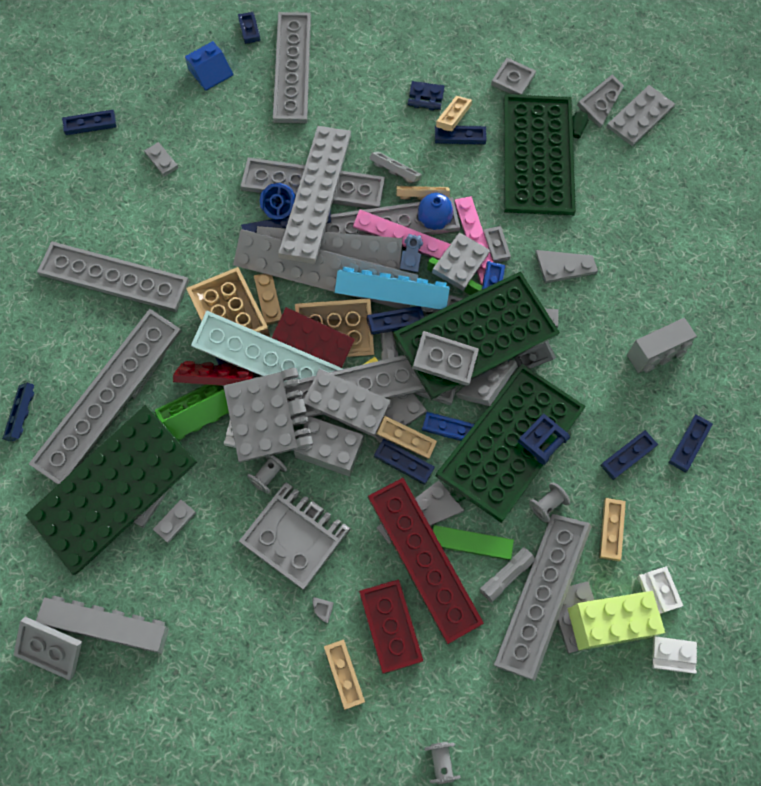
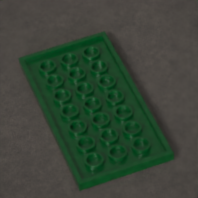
M504 95V212L575 215L572 97Z
M520 271L395 331L393 336L411 366H413L423 331L478 348L471 377L472 380L523 354L535 345L558 336L560 332ZM413 369L431 400L462 385Z
M521 364L492 404L488 406L437 471L435 477L502 523L543 467L533 454L518 443L519 438L543 414L568 432L586 406ZM553 433L539 449L544 452L557 436Z
M144 405L25 516L72 575H76L198 462L149 406Z

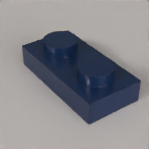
M254 11L238 14L244 43L261 41Z

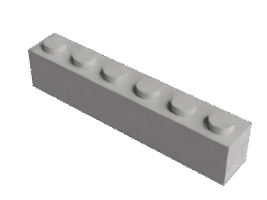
M52 596L51 599L44 597L36 622L50 628L162 654L169 632V628L164 626L165 622L153 619L152 623L146 622L144 617L132 615V618L125 617V613L112 610V613L104 612L105 608L92 605V608L84 607L85 603L74 600L70 604L64 602L65 599L58 596Z

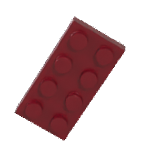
M285 307L272 336L277 341L342 368L355 340Z
M185 361L180 364L173 374V382L228 385L256 378L257 374L238 366H233L230 363L214 365L212 362L195 364L193 361Z
M399 579L360 590L359 594L382 674L422 663L423 657Z

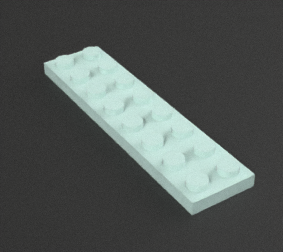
M206 311L191 344L193 348L259 376L297 368L298 377L295 379H303L316 376L319 369L328 373L343 369L209 311Z

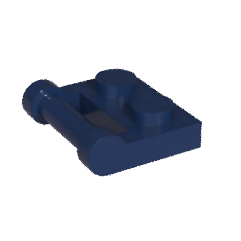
M543 414L519 438L518 443L533 454L539 463L545 465L549 461V457L562 443H566L570 436L548 416ZM554 433L557 438L543 452L539 448Z

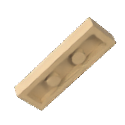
M456 96L436 121V127L445 131H453L471 107L472 100Z
M397 186L396 194L400 196V199L417 197V199L422 200L431 193H441L450 198L449 187Z
M265 273L254 275L260 306L266 324L279 323L282 314L273 276Z
M387 416L383 417L376 432V435L426 459L430 458L437 442Z
M604 499L599 558L621 560L626 501Z
M344 639L324 646L344 710L365 703Z

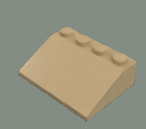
M239 267L186 288L201 321L206 311H209L270 337L268 326Z
M370 298L295 304L296 312L355 339L347 357L374 355L373 335H371L366 319L367 315L371 314Z

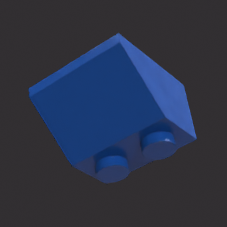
M214 41L185 56L188 70L205 91L234 75L223 52Z

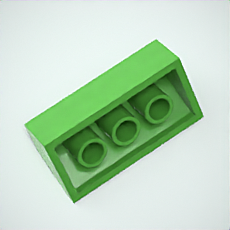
M205 384L156 409L155 412L158 418L179 441L188 433L199 431L204 425L216 422L221 416L229 414L224 385Z

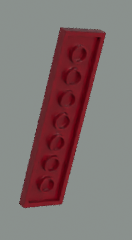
M401 478L368 495V500L446 644L484 624L405 479Z

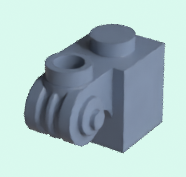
M409 234L404 242L407 248L406 251L402 252L400 270L418 273L421 253H418L420 246H423L421 235Z

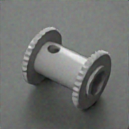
M273 455L265 457L267 462L255 476L247 475L249 481L257 489L265 493L270 492L267 485L279 470L282 472L287 471L282 461Z
M556 483L549 484L551 491L540 501H529L530 508L535 515L546 523L551 521L549 513L561 503L567 506L570 504L569 496Z
M442 742L430 744V746L424 748L425 751L431 750L436 779L429 780L431 784H444L460 779V775L453 776L449 747L455 746V743ZM442 768L446 769V773L444 775L441 773Z

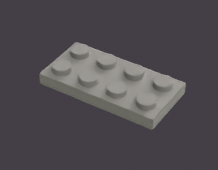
M648 85L606 127L631 146H634L675 106V103Z
M321 369L318 370L304 398L305 406L373 437L391 401Z

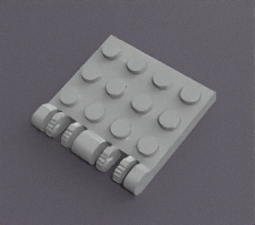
M290 368L282 372L224 385L238 461L240 463L313 445L312 436H306L311 433L310 429L294 430V426L307 423L308 417H298L292 420V417L307 413L304 399L288 402V400L302 397V391L296 390L286 393V388L295 387L300 384L299 379H295L298 377L297 368Z
M286 482L242 536L239 543L304 591L351 528L343 524L334 535L333 533L341 524V521L337 519L329 530L325 529L323 526L329 521L331 514L326 512L317 523L316 520L323 513L324 509L312 501L302 512L301 510L309 501V498L306 496L300 500L296 507L293 506L291 503L298 497L299 491L297 489L293 490V486Z

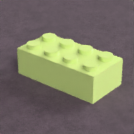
M653 591L582 602L567 608L579 651L651 638L665 633Z

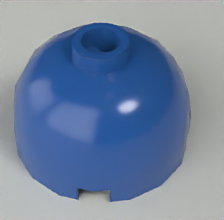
M273 183L261 192L259 199L260 207L269 218L283 219L291 214L296 195L288 185Z
M431 193L425 196L420 201L418 207V220L425 224L424 226L428 229L439 230L445 228V225L450 224L452 221V202L441 193Z

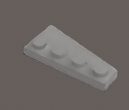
M440 480L415 498L430 526L464 512V509L450 495V492ZM380 524L377 530L387 543L391 544L392 542L384 527Z

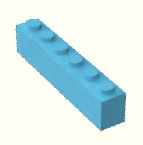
M343 267V270H338L335 293L434 309L447 307L450 287L446 286V282L436 281L435 284H430L428 280L417 278V281H410V277L398 275L397 279L391 278V274L380 273V276L372 275L373 271L361 270V273L354 272V268Z

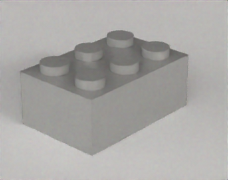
M684 317L637 339L629 350L627 357L638 373L643 371L648 373L657 364L665 365L671 361L672 357L680 358L687 353L686 350L693 345L692 342L697 335Z
M308 417V422L305 423L303 429H310L311 433L306 436H312L313 445L294 450L295 458L350 477L363 445L364 435L313 417Z

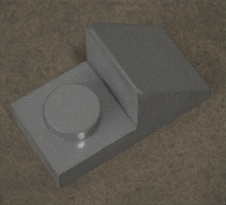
M547 340L528 349L514 359L518 367L523 364L530 369L554 360L556 357Z

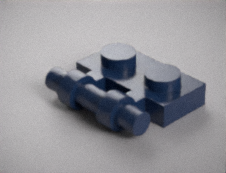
M412 81L409 98L415 99H408V106H414L417 109L419 107L429 108L432 111L434 109L441 110L442 103L435 101L442 102L445 85Z

